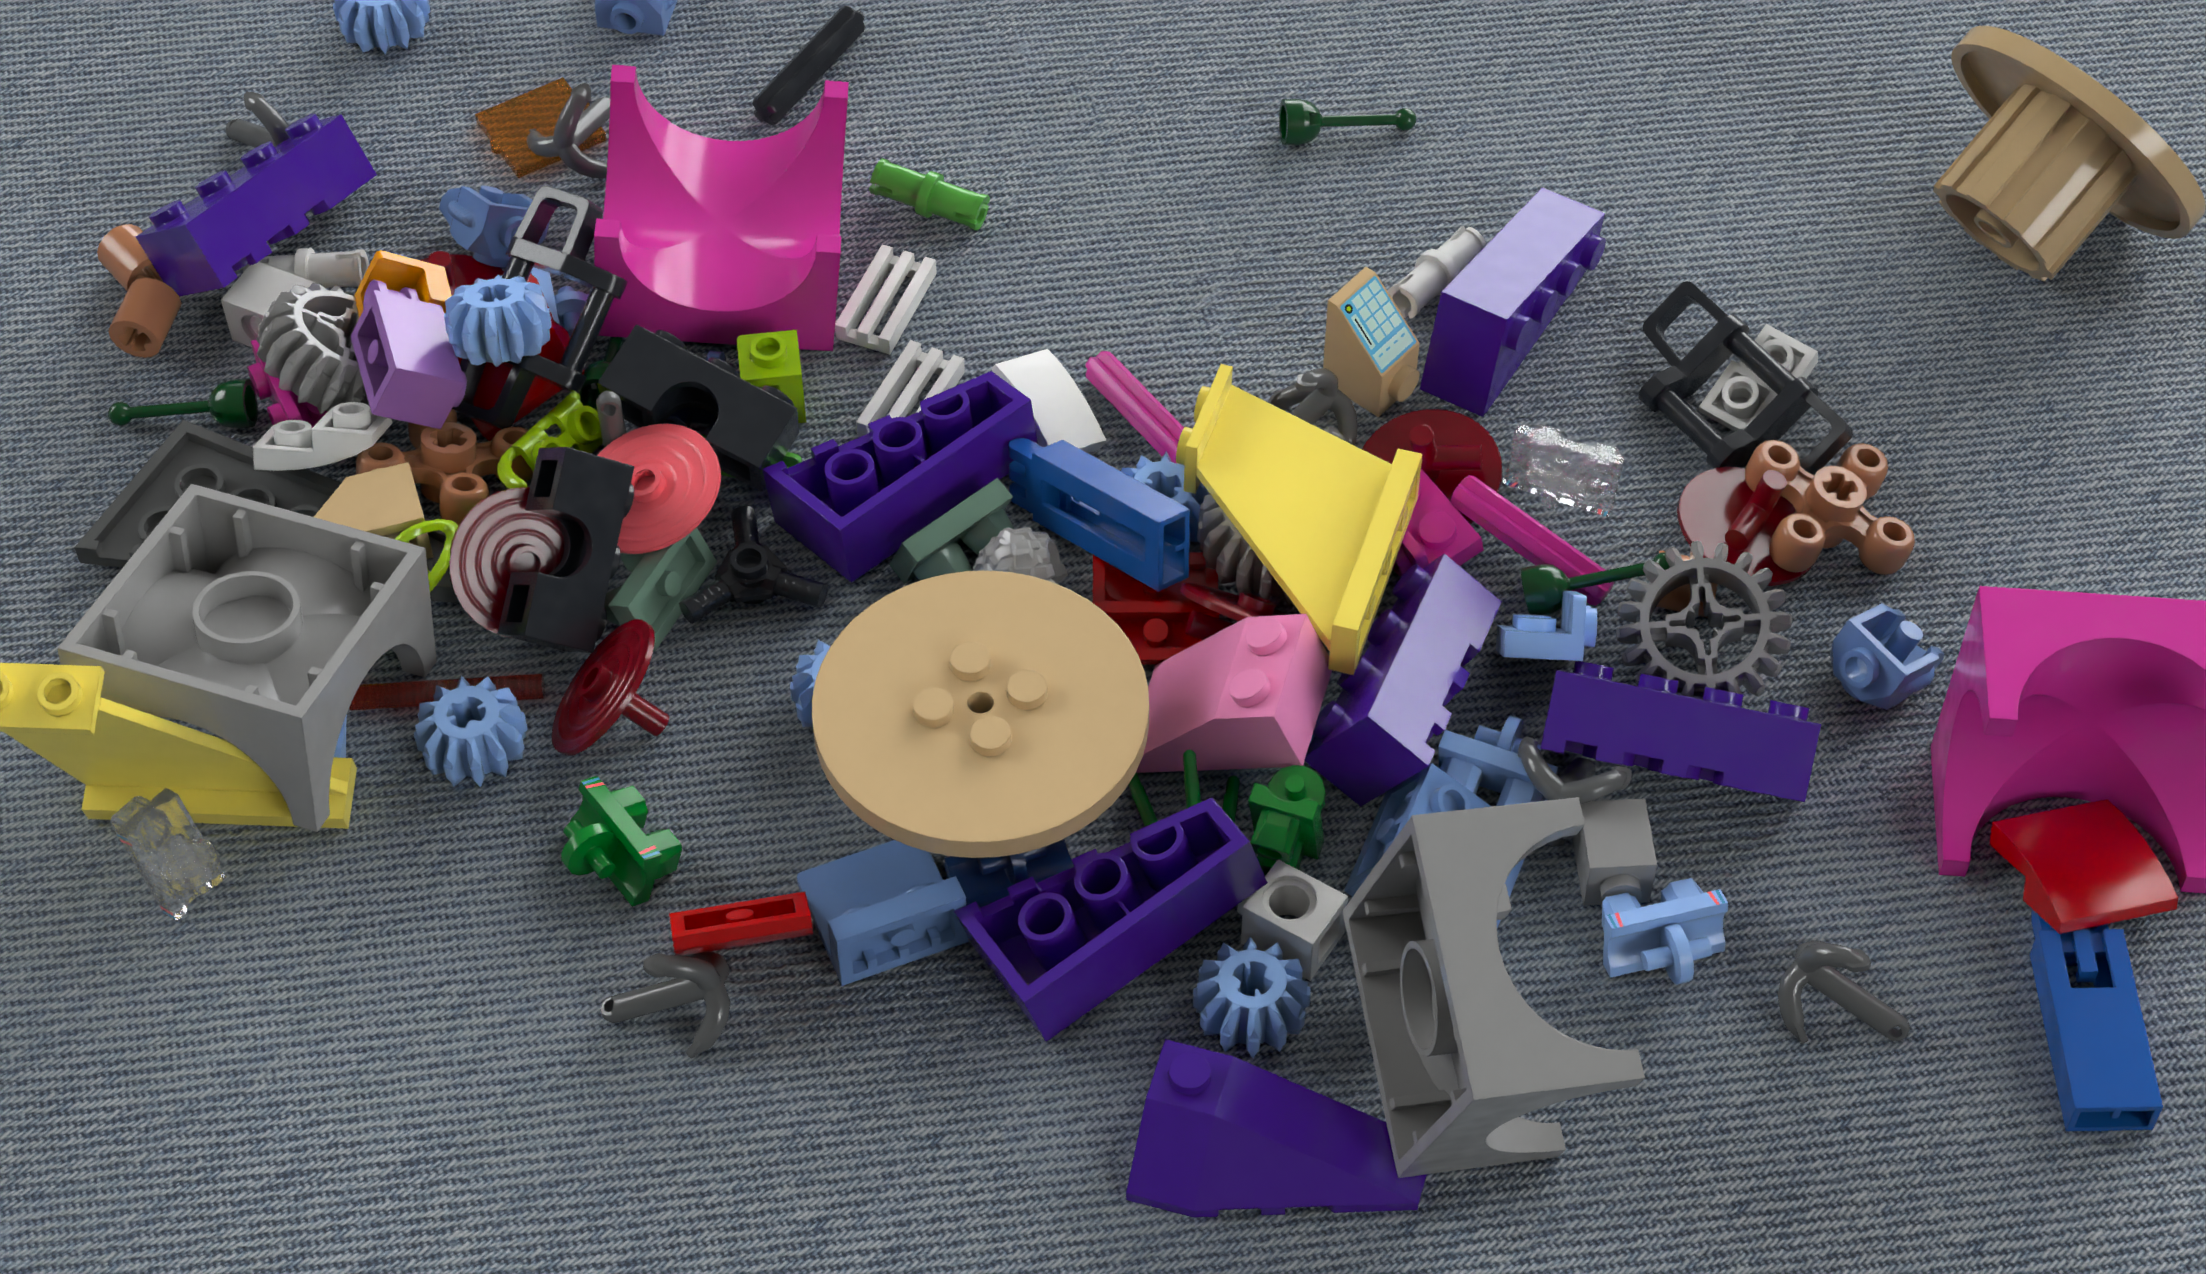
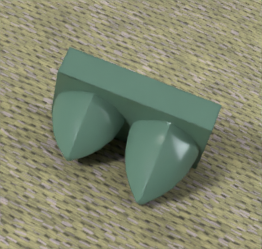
M996 478L902 542L889 564L904 584L915 576L920 580L949 573L972 571L970 563L960 546L965 544L974 553L979 555L980 550L989 544L991 538L997 536L1004 528L1014 529L1007 513L1004 511L1013 496L999 478Z
M697 527L680 541L661 550L644 554L622 553L621 560L631 574L622 586L606 593L604 607L607 612V620L619 626L634 619H642L650 624L655 633L653 651L657 650L682 614L679 602L698 591L717 563Z

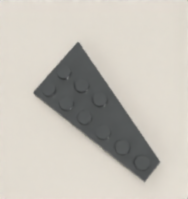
M182 420L74 548L80 563L123 568L190 484L314 517L341 482L308 469L283 471L254 470L253 447ZM424 516L425 521L433 520ZM440 530L428 532L433 558L427 559V567L430 572L437 563L446 540L445 533ZM448 569L439 583L430 592L431 601L459 603L451 586Z

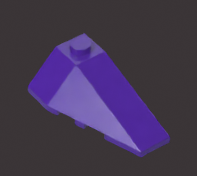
M1165 1039L1145 1099L1126 1190V1200L1194 1218L1218 1217L1219 1210L1261 1209V1215H1285V1208L1326 1206L1333 1213L1418 1210L1427 1174L1398 1178L1386 1122L1234 1056Z

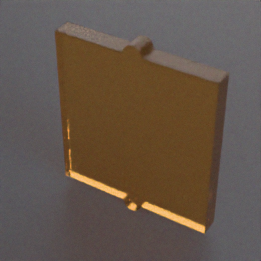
M563 77L475 114L477 124L490 140L492 153L500 154L517 178L562 160L559 156L543 157L534 154L529 149L526 139L530 134L529 130L536 128L537 132L541 133L544 137L554 135L559 115L571 96L572 88ZM589 102L586 104L584 110H585L588 106H590V103H589ZM600 127L578 148L584 151L607 141L606 132Z

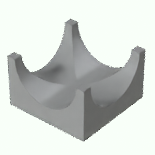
M190 484L58 646L60 665L101 666L105 671L101 691L102 698L157 717L176 719L199 726L227 740L256 762L275 783L288 805L293 825L318 832L330 815V777L339 734L350 704L368 671L389 649L396 653L402 671L426 677L437 662L426 549L421 546Z
M1579 797L1412 815L1342 911L1398 1178L1558 1157L1566 1150L1560 1122H1535L1519 1116L1552 1104L1586 1095L1636 1087L1645 1079L1638 1049L1615 1050L1592 1046L1563 1034L1538 1016L1525 1002L1512 983L1499 950L1497 920L1505 919L1512 910L1505 884L1508 875L1523 858L1534 850L1559 838L1578 834L1585 825Z

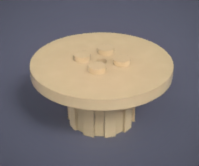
M1992 26L1973 27L1953 49L1951 59L1958 79L1973 101L1990 120L1935 183L1933 192L1939 196V203L1948 215L1953 217L1974 240L1996 254L2003 262L2016 270L2020 269L2028 273L2032 278L2045 281L2047 278L2052 280L2108 213L2144 232L2172 239L2186 236L2205 214L2206 204L2203 193L2190 170L2174 150L2128 105L2075 65L2034 41L2008 30Z
M964 571L935 576L904 586L870 605L845 627L829 648L815 680L812 696L813 733L817 755L830 785L852 812L869 826L905 845L931 853L942 854L947 857H1000L1028 852L1058 842L1078 832L1112 806L1134 777L1144 754L1149 729V690L1144 668L1129 638L1116 622L1088 599L1056 583L1029 575L1003 571Z

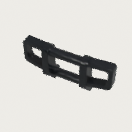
M542 186L536 192L505 253L510 259L502 279L520 276L524 277L527 282L534 267L591 288L560 363L558 364L539 355L523 356L520 363L512 361L502 362L501 365L512 369L496 404L491 409L485 410L474 406L473 400L486 362L480 365H473L469 359L462 358L460 367L466 375V391L460 405L452 407L453 410L467 417L504 429L513 425L535 377L570 392L581 393L587 379L586 376L582 375L584 367L614 298L621 299L628 283L615 274L585 262L594 238L596 218H602L603 212L599 206L584 197L550 186ZM560 206H565L577 210V215L563 251L560 252L539 245L538 242L554 211Z
M1682 282L1643 323L1645 335L1664 356L1671 367L1654 374L1641 387L1638 398L1651 411H1661L1707 454L1706 462L1713 469L1720 467L1742 468L1746 466L1757 446L1768 440H1779L1810 407L1831 424V431L1805 458L1800 459V466L1806 472L1815 475L1852 438V429L1838 414L1817 397L1818 389L1805 377L1796 378L1748 335L1749 327L1734 314L1727 315L1692 282ZM1690 304H1698L1718 323L1681 360L1665 341L1664 332ZM1734 354L1778 395L1744 430L1740 429L1724 437L1684 399L1693 395Z

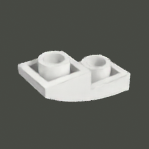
M1768 324L1764 326L1755 339L1761 347L1796 378H1807L1818 363V351ZM1732 360L1700 404L1699 412L1736 432L1740 429L1744 430L1778 394L1743 362L1737 363Z
M1048 349L1004 361L993 366V373L1031 399L1038 445L1046 447L1064 440L1084 452L1090 453L1099 450L1106 442L1100 425L1083 394L1066 369Z
M347 402L331 407L313 428L310 423L302 420L279 422L273 425L253 446L254 470H300L339 462L372 447L390 427L392 419L372 415L370 407L364 403Z

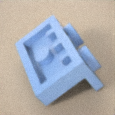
M1563 591L1561 628H1556V619H1552L1551 616L1513 614L1512 626L1497 625L1496 651L1503 657L1583 661L1584 647H1595L1597 608H1591V606L1586 605V595L1577 591Z

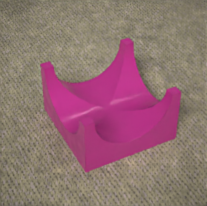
M612 65L603 219L596 218L594 266L615 274L628 283L621 299L614 298L598 336L627 338L637 324L653 333L656 330L666 331L685 342L737 345V337L740 335L797 330L799 349L833 351L841 255L840 216L849 82L825 80L822 96L812 112L800 123L782 133L756 140L727 141L700 136L671 123L658 113L644 96L638 83L636 66Z
M1979 586L1930 745L1939 875L1965 877L1970 865L1972 841L1976 834L1993 816L2012 805L2027 800L2047 797L2075 798L2090 802L2108 799L2126 817L2147 831L2162 847L2175 869L2180 892L2206 894V601Z

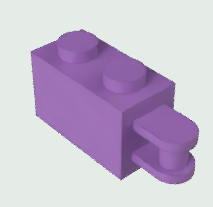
M372 280L364 295L363 312L350 336L372 415L441 429L452 407H457L462 402L467 384L466 375L461 370L452 344L449 343L443 308L440 305L420 301L415 289L404 287L398 292L387 289L385 282Z

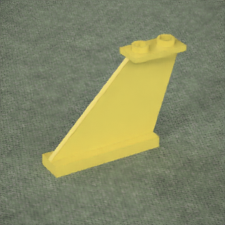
M1221 364L1211 387L1202 386L1199 391L1194 410V422H1196L1194 427H1184L1179 438L1176 463L1185 465L1184 491L1196 494L1200 482L1204 485L1299 612L1307 614L1319 638L1330 651L1328 669L1354 675L1418 499L1422 454L1398 448L1393 463L1390 464L1232 385L1233 366Z
M0 663V732L11 736L85 784L81 810L88 819L298 827L293 825L288 805L275 783L256 762L227 740L102 698L101 691L105 671L101 666ZM333 758L329 787L330 815L321 828L349 829L357 767L352 758Z

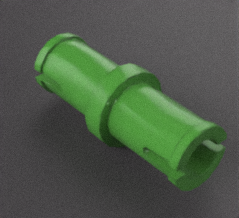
M881 158L871 176L870 183L872 185L869 187L871 194L881 195L915 207L916 214L926 218L935 214L978 231L989 209L987 205L990 201L989 195L979 194L945 182L943 174L929 171L925 175Z

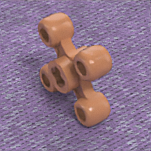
M451 409L441 429L408 422L409 439L415 450L402 452L393 444L376 442L372 447L359 453L356 458V475L377 468H386L409 462L414 483H420L421 493L427 499L439 503L441 519L452 520L459 526L465 515L481 500L489 496L488 485L481 476L494 474L499 479L497 465L501 456L528 429L521 427L504 428L495 434L492 441L477 443L474 431L463 424L457 423L456 411ZM522 455L517 456L513 460V472L525 482L531 480L534 472Z
M1768 440L1756 447L1745 468L1747 485L1754 492L1766 471H1778L1787 480V485L1781 496L1793 504L1796 509L1794 514L1787 516L1779 523L1770 540L1769 553L1775 564L1789 572L1805 571L1816 562L1822 548L1836 547L1845 539L1858 548L1861 562L1872 572L1888 575L1897 572L1904 566L1915 545L1914 533L1910 526L1896 517L1885 516L1876 518L1863 506L1865 500H1868L1878 492L1888 473L1887 458L1878 448L1865 443L1854 444L1843 452L1836 466L1823 467L1813 475L1806 472L1800 466V459L1795 449L1783 441Z

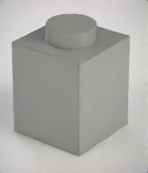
M1646 799L1601 800L1581 804L1585 825L1577 835H1573L1572 841L1583 905H1602V901L1606 897L1626 892L1636 896L1639 903L1650 902L1657 860Z

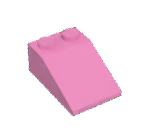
M1307 614L1246 617L1155 665L1148 685V738L1142 760L1136 772L1184 771L1183 753L1186 750H1193L1195 752L1197 771L1284 768L1292 765L1303 766L1332 670L1328 669L1329 655Z

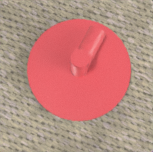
M653 424L640 427L618 437L597 455L634 466L631 484L634 487V499L629 513L622 521L617 543L620 553L644 554L675 544L700 525L716 501L721 482V468L718 457L712 446L702 435L685 426Z

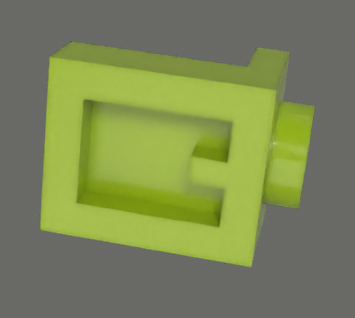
M797 330L738 336L737 348L741 379L756 387L767 385L780 390L792 400L797 408L798 423H807Z

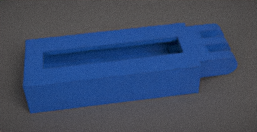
M1017 438L1009 442V457L1015 460L1009 464V478L1014 481L1009 486V492L1013 496L1011 501L1033 513V521L1158 592L1189 578V508L1064 440L1046 447H1042L1025 438Z
M2032 909L2031 922L2035 941L2030 951V959L2065 1131L2153 1130L2162 1111L2163 1104L2124 930L2109 929L2108 924L2059 934ZM2066 966H2078L2075 975L2077 983L2093 982L2094 988H2071Z

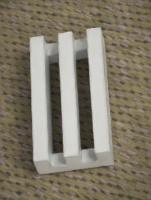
M882 244L835 323L836 339L890 355L937 274L936 260L924 257L922 263L915 262L914 253L904 250L901 256L897 257L893 255V247ZM889 271H890L891 273L889 274L887 280L885 281V283H884V285L882 286L880 292L878 293L877 297L875 298L873 304L871 305L870 309L868 310L866 316L864 317L863 321L861 322L859 328L856 329V327L858 326L859 322L861 321L863 315L865 314L866 310L868 309L870 303L872 302L873 298L875 297L877 291L879 290L880 286L882 285L884 279L886 278L887 274H888ZM906 276L911 277V282L879 336L874 335L875 329L882 317L890 309L893 298Z
M910 340L856 421L857 436L861 437L868 434V424L885 417L916 368H918L888 413L891 418L906 417L907 414L911 413L919 400V395L933 374L940 376L925 399L955 387L965 373L964 358L953 355L947 361L943 359V351L932 347L927 354L922 352L921 343ZM921 406L918 408L916 413L921 411Z

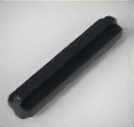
M849 5L842 6L755 97L752 103L755 108V117L758 120H764L769 125L777 124L864 32L865 25L863 20L865 17L860 10L855 11Z

